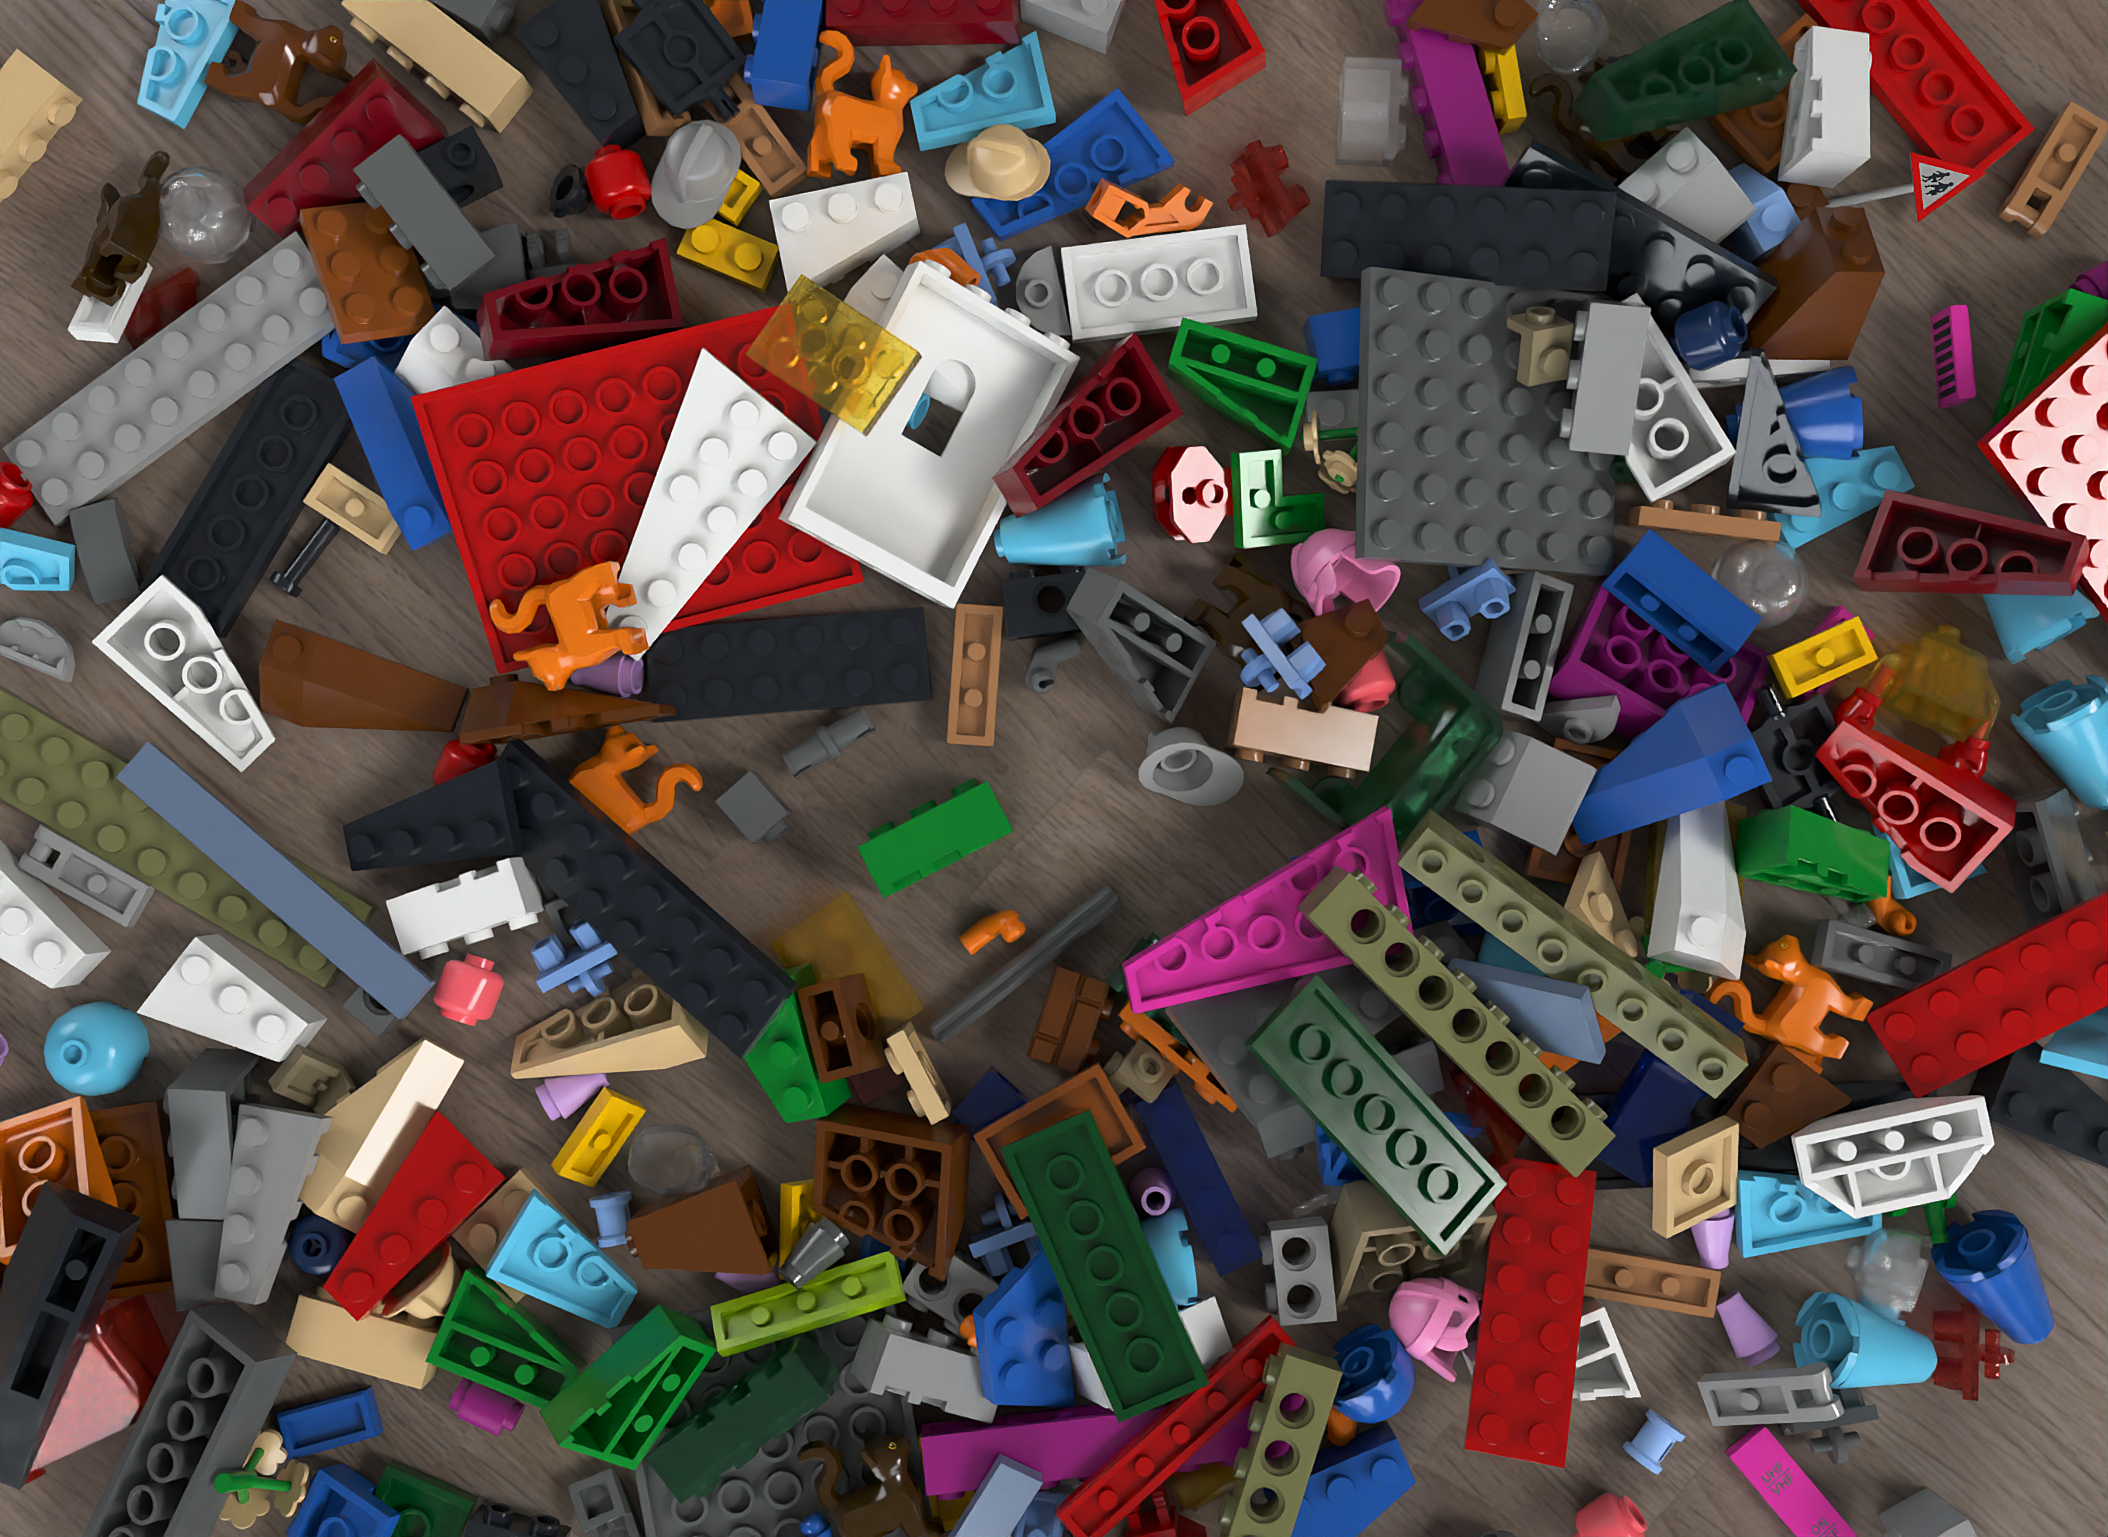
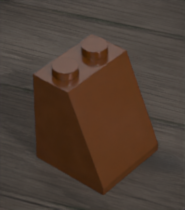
M1849 206L1815 207L1758 267L1777 278V289L1746 324L1747 339L1750 350L1751 348L1764 349L1768 360H1848L1885 274L1864 208Z
M750 1164L648 1203L626 1222L629 1228L625 1231L627 1246L634 1258L640 1257L643 1268L763 1275L770 1272L779 1259V1239Z

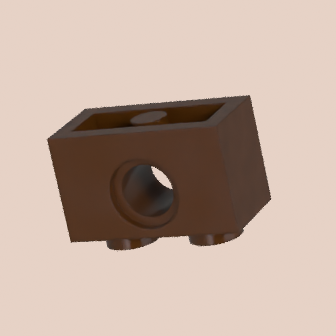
M864 973L839 977L797 990L821 1084L888 1065Z

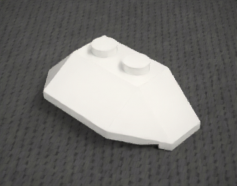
M1981 1095L1910 1098L1823 1117L1791 1136L1801 1184L1855 1219L1950 1198L1972 1172L1983 1154L1986 1155L1995 1144L1985 1098Z

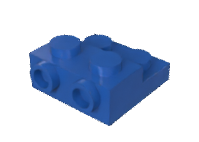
M344 1463L320 1468L312 1477L301 1509L288 1526L286 1532L287 1537H391L401 1514L374 1496L377 1489L376 1485Z

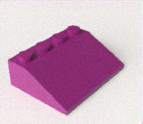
M1613 562V570H1614L1615 567L1617 566V564H1615V563ZM1608 575L1602 577L1556 657L1548 692L1562 701L1616 695L1621 709L1614 731L1632 741L1641 732L1645 733L1666 714L1665 711L1678 700L1724 681L1747 725L1757 699L1754 690L1757 687L1761 688L1760 685H1762L1770 665L1766 656L1771 654L1746 640L1734 656L1715 673L1710 674L1601 585Z

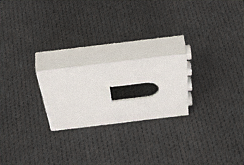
M926 259L924 263L918 261L907 265L778 519L936 604L954 608L1007 504L992 477L1055 409L1080 357L1068 350L1070 344L1065 339L1050 332H1045L1042 335L1029 327L1031 320L1022 313L1011 308H1006L1004 312L989 303L992 297L987 292L971 284H966L965 287L961 286L949 278L951 272L946 267L933 260ZM956 360L966 365L971 371L974 379V390L941 456H938L901 434L935 368L944 361Z

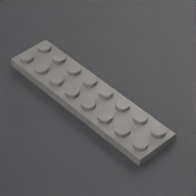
M297 231L289 235L2 448L11 462L17 465L24 473L20 474L23 480L26 482L27 478L33 485L32 493L54 525H68L71 522L69 510L96 503L105 498L336 328L305 236Z

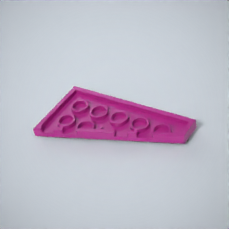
M1386 806L1380 808L1124 961L1122 967L1132 1012L1137 1014L1353 964L1296 909L1336 865L1349 873H1352L1355 868L1361 871L1378 888L1372 895L1384 907L1391 902L1410 919L1402 870L1397 865L1399 853L1390 808ZM1361 909L1353 915L1351 919L1352 931L1361 930L1367 924V909ZM1410 923L1406 929L1413 935L1412 924ZM1401 943L1392 944L1387 949L1385 956L1401 953Z

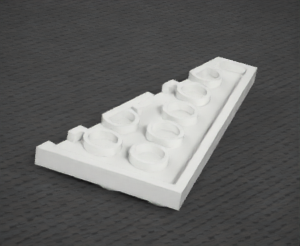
M704 347L701 350L618 579L620 583L633 585L637 604L626 608H618L616 605L611 604L606 612L610 629L622 627L644 628L649 647L817 443L813 437ZM646 651L630 656L638 662Z

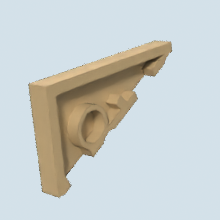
M1598 851L1583 856L1564 908L1639 964L1646 967L1602 854Z

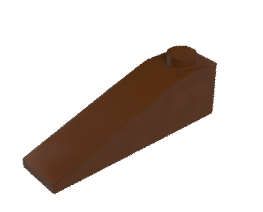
M277 619L259 663L260 711L303 727L454 732L470 690L302 626Z
M506 674L490 677V686L473 688L459 732L460 744L505 745L509 741L516 739L528 741L676 715V709L673 705L565 687L559 691H548L545 684L519 681L518 674Z

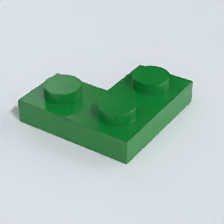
M1281 449L1230 453L1235 547L1253 548L1305 542L1315 532L1325 529L1324 493L1308 492L1283 495Z

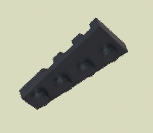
M506 757L490 762L343 825L351 871L513 855L524 851Z

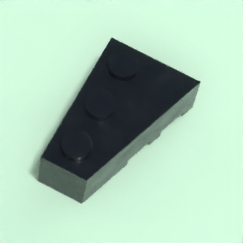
M554 0L516 29L514 33L527 53L601 147L619 145L621 150H626L646 134V130L601 7L602 1Z
M2036 1041L1979 1068L1968 1096H1984L1990 1123L2108 1170V1103L2070 1070L2040 1063L2039 1060L2044 1048Z

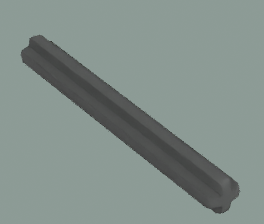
M1109 885L1101 888L930 1024L929 1030L935 1039L942 1045L947 1044L1119 908L1122 904L1120 897Z

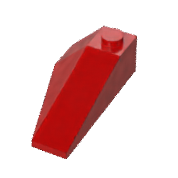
M1844 717L1815 753V756L1851 798H1856L1873 817L1872 823L1881 833L1885 832L1901 850L1900 856L1912 869L1952 894L2014 828L2017 808L2015 800L1973 774L1849 718Z

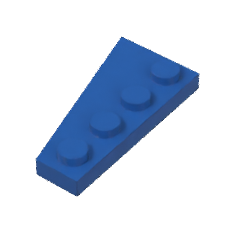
M1117 88L1043 145L1048 152L1051 166L1049 177L1040 190L1032 196L1018 201L975 197L971 200V206L997 240L1002 242L1087 205L1101 178L1125 188L1174 167L1175 160Z

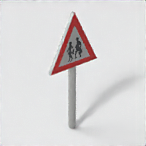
M1909 152L1912 183L1828 200L1830 204L1826 207L1849 206L1913 192L1916 223H1918L1987 172Z

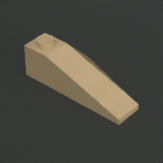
M637 967L631 971L632 979L613 990H610L606 985L605 991L594 996L595 1000L574 1012L563 1009L516 1036L510 1074L514 1079L666 1069L705 1058L709 1030Z
M423 1036L377 1070L376 1076L354 1093L351 1094L349 1091L336 1101L337 1105L324 1114L325 1116L333 1117L328 1133L321 1134L315 1151L319 1155L313 1174L306 1176L299 1199L315 1214L357 1234L431 1120L464 1063L463 1057Z

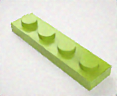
M887 1251L823 1271L807 1284L805 1283L799 1290L787 1282L710 1306L717 1352L722 1357H727L906 1301L897 1256Z

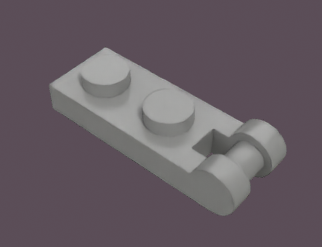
M40 823L34 833V837L37 839L31 851H24L17 865L24 871L122 926L134 927L155 891L153 886L77 844L47 825ZM55 849L61 854L53 865L49 858Z
M1823 1362L1811 1363L1800 1368L1703 1374L1697 1381L1713 1426L1829 1421L1844 1414L1840 1397L1833 1394L1830 1387L1833 1378L1829 1367ZM1810 1389L1813 1399L1803 1400L1800 1390Z

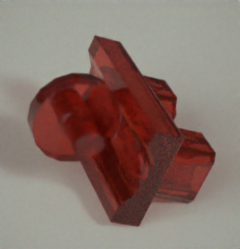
M1259 139L1249 143L1245 147V153L1231 164L1235 173L1231 177V181L1237 192L1227 202L1232 211L1246 208L1252 220L1258 218L1267 237L1270 238L1280 234L1310 204V199L1303 186L1299 184L1288 188L1284 187L1279 176L1289 168V159L1282 145L1263 147Z
M1960 1303V1311H1933L1934 1340L1960 1343L1959 1358L1937 1356V1365L1932 1372L1933 1384L1951 1390H1960L1964 1400L1978 1401L1979 1361L1985 1362V1378L2000 1379V1364L2014 1363L2015 1351L2000 1346L2001 1331L1997 1329H1985V1344H1979L1980 1313L1976 1312V1308L1972 1304Z

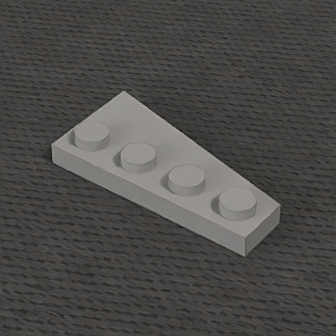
M257 1103L239 1105L214 1297L253 1305L267 1302L287 1247V1242L284 1240L290 1220L297 1219L303 1202L298 1199L306 1176L314 1172L319 1155L315 1153L321 1134L328 1133L333 1117Z

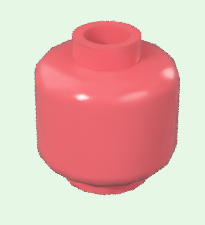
M1382 650L1373 660L1369 661L1351 685H1347L1336 698L1342 707L1353 709V711L1369 713L1389 703L1388 696L1395 690L1396 682L1385 652Z
M467 953L465 961L456 959L448 961L444 966L433 996L434 1002L441 1007L439 1015L471 1026H475L477 1020L489 1019L494 1012L504 986V980L500 974L492 971L495 962Z
M1606 1492L1576 1512L1575 1525L1577 1533L1573 1537H1645L1644 1532L1648 1530V1526L1641 1511L1628 1496L1623 1495L1619 1497L1614 1493Z

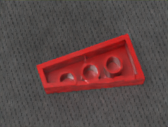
M1153 0L1185 116L1193 113L1266 67L1265 49L1236 0Z
M437 1110L323 1288L357 1322L366 1319L509 1178L444 1113Z

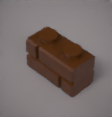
M1056 964L1026 1056L1074 1073L1081 1072L1083 1064L1093 1065L1101 1039L1093 1037L1098 1020L1108 1021L1116 994L1108 992L1110 981L1061 964Z

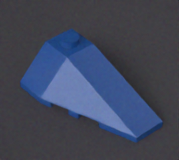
M372 356L335 377L334 381L387 507L412 551L434 545L454 534L410 398L417 394L377 356Z
M1724 681L1678 700L1665 711L1666 714L1645 733L1641 732L1630 742L1631 745L1609 764H1604L1595 772L1572 821V825L1582 845L1727 800L1772 781L1753 736Z

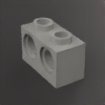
M1322 1216L1266 1222L1267 1236H1259L1262 1264L1270 1265L1272 1283H1264L1267 1312H1275L1280 1326L1337 1321L1328 1225ZM1293 1237L1303 1238L1306 1241V1247L1301 1255L1290 1258L1282 1254L1283 1245L1288 1239ZM1296 1285H1306L1311 1289L1309 1298L1302 1304H1292L1287 1301L1288 1292Z
M956 1246L947 1274V1281L944 1284L936 1287L926 1284L922 1279L921 1272L927 1267L916 1261L913 1262L905 1274L902 1283L906 1293V1301L924 1313L931 1309L945 1319L943 1324L949 1331L965 1339L960 1335L959 1327L962 1321L969 1314L973 1313L962 1307L960 1299L968 1293L979 1294L985 1299L988 1294L998 1289L1003 1277L1000 1275L991 1277L981 1262Z

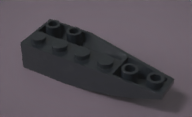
M50 1180L44 1182L6 1268L0 1298V1483L18 1490L24 1486L142 1219V1217Z

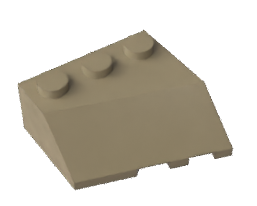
M1361 1179L1344 1184L1328 1229L1336 1313L1347 1310L1348 1305L1346 1301L1370 1294L1372 1301L1389 1297V1291L1398 1287L1402 1282H1408L1416 1278L1438 1279L1439 1277H1444L1448 1279L1474 1271L1497 1217L1492 1202L1444 1256L1436 1253L1369 1180Z

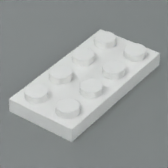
M1245 224L1061 248L1073 344L1124 338L1134 332L1139 336L1178 331L1182 317L1210 326L1256 321L1257 307Z

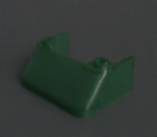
M1386 630L1389 636L1387 645L1412 666L1400 681L1397 695L1400 705L1414 718V721L1359 787L1355 789L1347 781L1329 776L1317 781L1309 790L1293 775L1272 766L1265 774L1336 833L1342 832L1384 806L1390 808L1399 853L1400 844L1425 814L1431 809L1439 815L1496 747L1503 734V723L1499 714L1414 636L1409 633Z

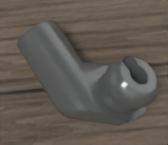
M1074 633L1037 646L1033 650L1025 671L1026 684L1032 691L1038 694L1049 692L1054 686V678L1059 663L1082 655Z

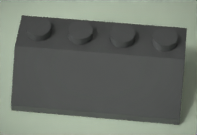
M2044 788L2012 797L2017 802L2014 828L2002 840V844L2027 929L2101 893V890L2095 885L2090 868L2092 864L2091 851L2082 840L2077 824L2079 818L2078 807L2074 799L2068 794L2067 788Z
M1413 1031L1381 1044L1432 1101L1435 1100V1092L1445 1089L1433 1040L1417 1031ZM1294 1098L1254 1128L1267 1158L1277 1156L1278 1161L1290 1159L1304 1152V1144L1316 1140L1315 1121Z

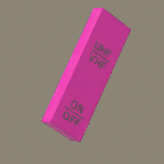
M1756 1424L1724 1452L1795 1537L1857 1536L1763 1424Z

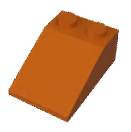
M81 1096L0 1122V1262L8 1265L44 1182L50 1180L118 1208L117 1198L85 1099Z

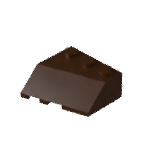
M847 1103L841 1104L828 1116L817 1119L812 1210L860 1237L867 1234L891 1248L889 1253L904 1261L910 1258L930 1269L929 1275L943 1282L947 1277L966 1216L971 1126L941 1120L931 1125L929 1119L925 1117L919 1118L914 1115Z

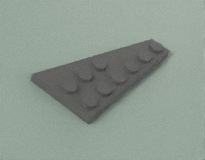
M1447 920L1413 930V935L1417 940L1422 935H1425L1445 954L1440 962L1446 968L1453 957L1469 961L1476 958ZM1401 953L1385 956L1386 964L1395 962ZM1354 964L1310 973L1317 974L1373 1036L1403 1014ZM1308 974L1167 1006L1164 1010L1254 1128L1293 1097L1244 1043ZM1428 976L1420 983L1419 996H1425L1432 991L1435 984L1434 976Z

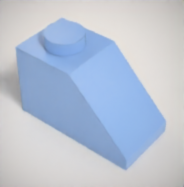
M1742 163L1729 170L1728 173L1756 207L1757 212L1728 235V238L1738 256L1752 264L1771 254L1801 221L1781 187L1747 164Z

